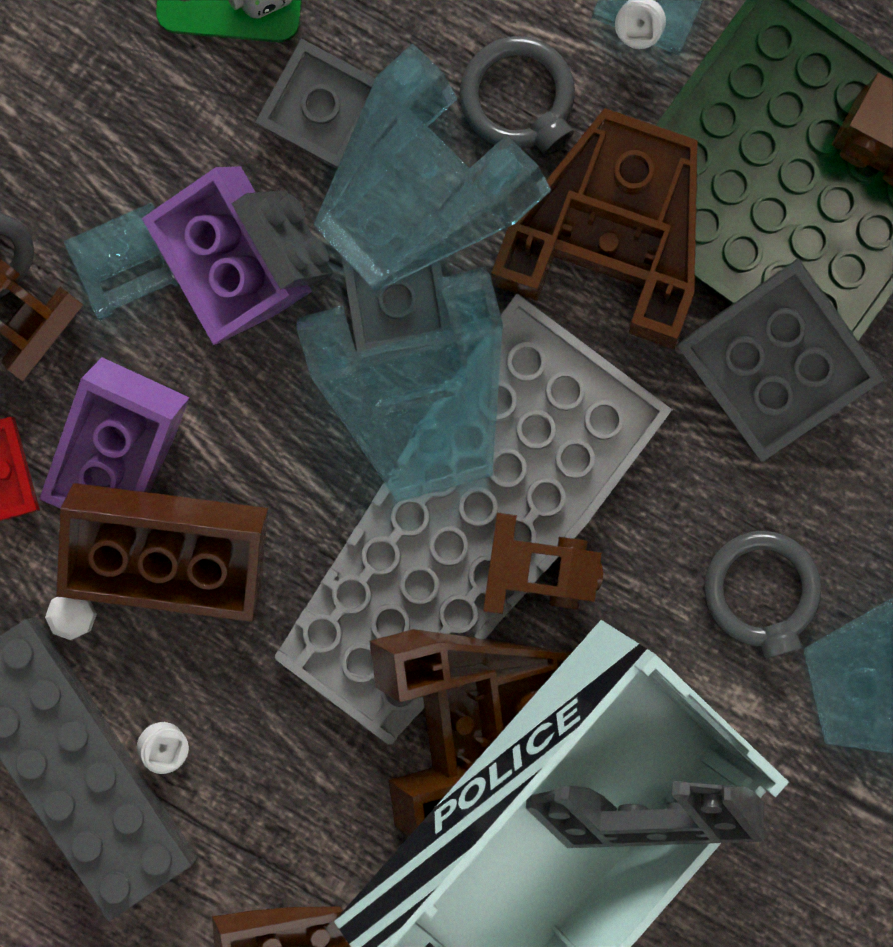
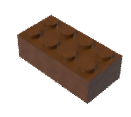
M73 483L60 509L56 597L253 622L261 591L268 508Z

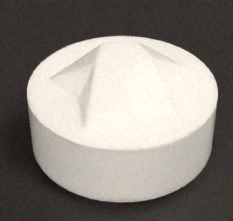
M628 0L619 10L615 19V30L618 37L624 44L635 49H645L654 45L663 34L666 26L665 13L662 7L654 0Z
M158 722L150 725L142 732L137 742V753L140 760L150 771L157 774H167L175 771L184 763L188 755L189 746L186 737L177 726L168 722Z

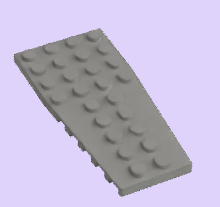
M516 294L428 411L364 516L353 530L347 543L324 576L321 584L306 608L302 611L284 643L275 654V659L385 743L393 744L403 730L425 708L422 696L398 702L376 688L369 641L413 629L486 639L505 615L527 593L506 589L503 614L483 611L497 512L517 515L514 540L557 546L558 537L574 539L587 525L673 409L519 294ZM532 553L528 582L535 583L558 557Z

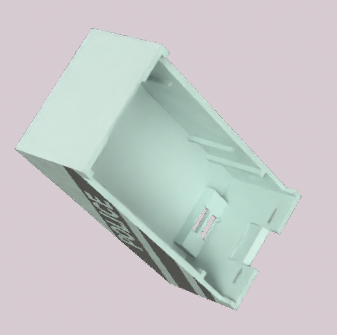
M600 620L336 918L334 923L351 947H426L429 942L434 947H631L721 843L567 848L526 809V800L531 795L566 786L590 788L603 795L617 807V811L618 807L623 804H639L646 806L648 809H667L669 803L677 802L672 796V781L745 786L754 791L760 798L766 791L776 797L789 781L655 653Z

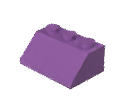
M241 166L215 167L142 218L213 345L277 315L312 292L309 285L280 290L231 203L244 194L255 192Z

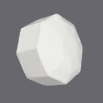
M56 597L51 600L45 618L54 635L74 640L91 631L97 613L91 601Z

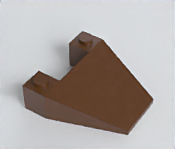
M604 108L508 227L491 272L492 285L538 301L554 257L643 288L630 324L629 334L675 349L695 293L698 140Z
M417 629L370 640L376 688L398 702L423 696L432 768L388 780L395 826L410 836L572 652Z

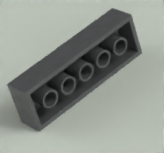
M38 617L24 619L0 636V760L108 922H110L192 866L198 856Z

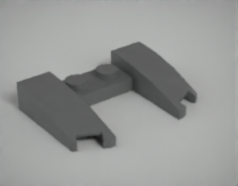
M672 781V796L677 802L669 803L667 809H648L646 806L639 804H623L618 807L617 811V807L603 795L590 788L566 786L531 795L526 800V809L567 848L764 842V801L754 791L745 786Z

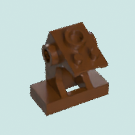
M0 258V292L3 288L8 289L24 301L7 323L0 319V333L14 343L13 347L1 360V363L9 372L21 381H24L83 304L60 286L45 305L15 282L20 273Z
M497 512L483 611L503 614L506 589L549 595V605L578 609L580 600L595 602L596 591L600 589L603 581V567L600 563L602 553L587 551L588 541L558 537L557 546L514 540L517 515ZM532 553L561 557L557 586L528 582Z

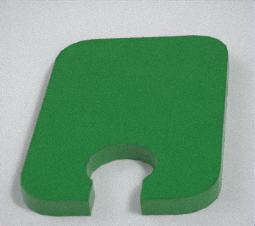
M157 0L156 15L161 27L167 32L174 34L280 43L291 40L298 33L302 0H292L289 5L257 19L248 16L242 7L234 10L228 0Z

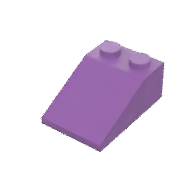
M101 357L80 380L39 499L61 509L73 483L149 493L176 436L190 397Z

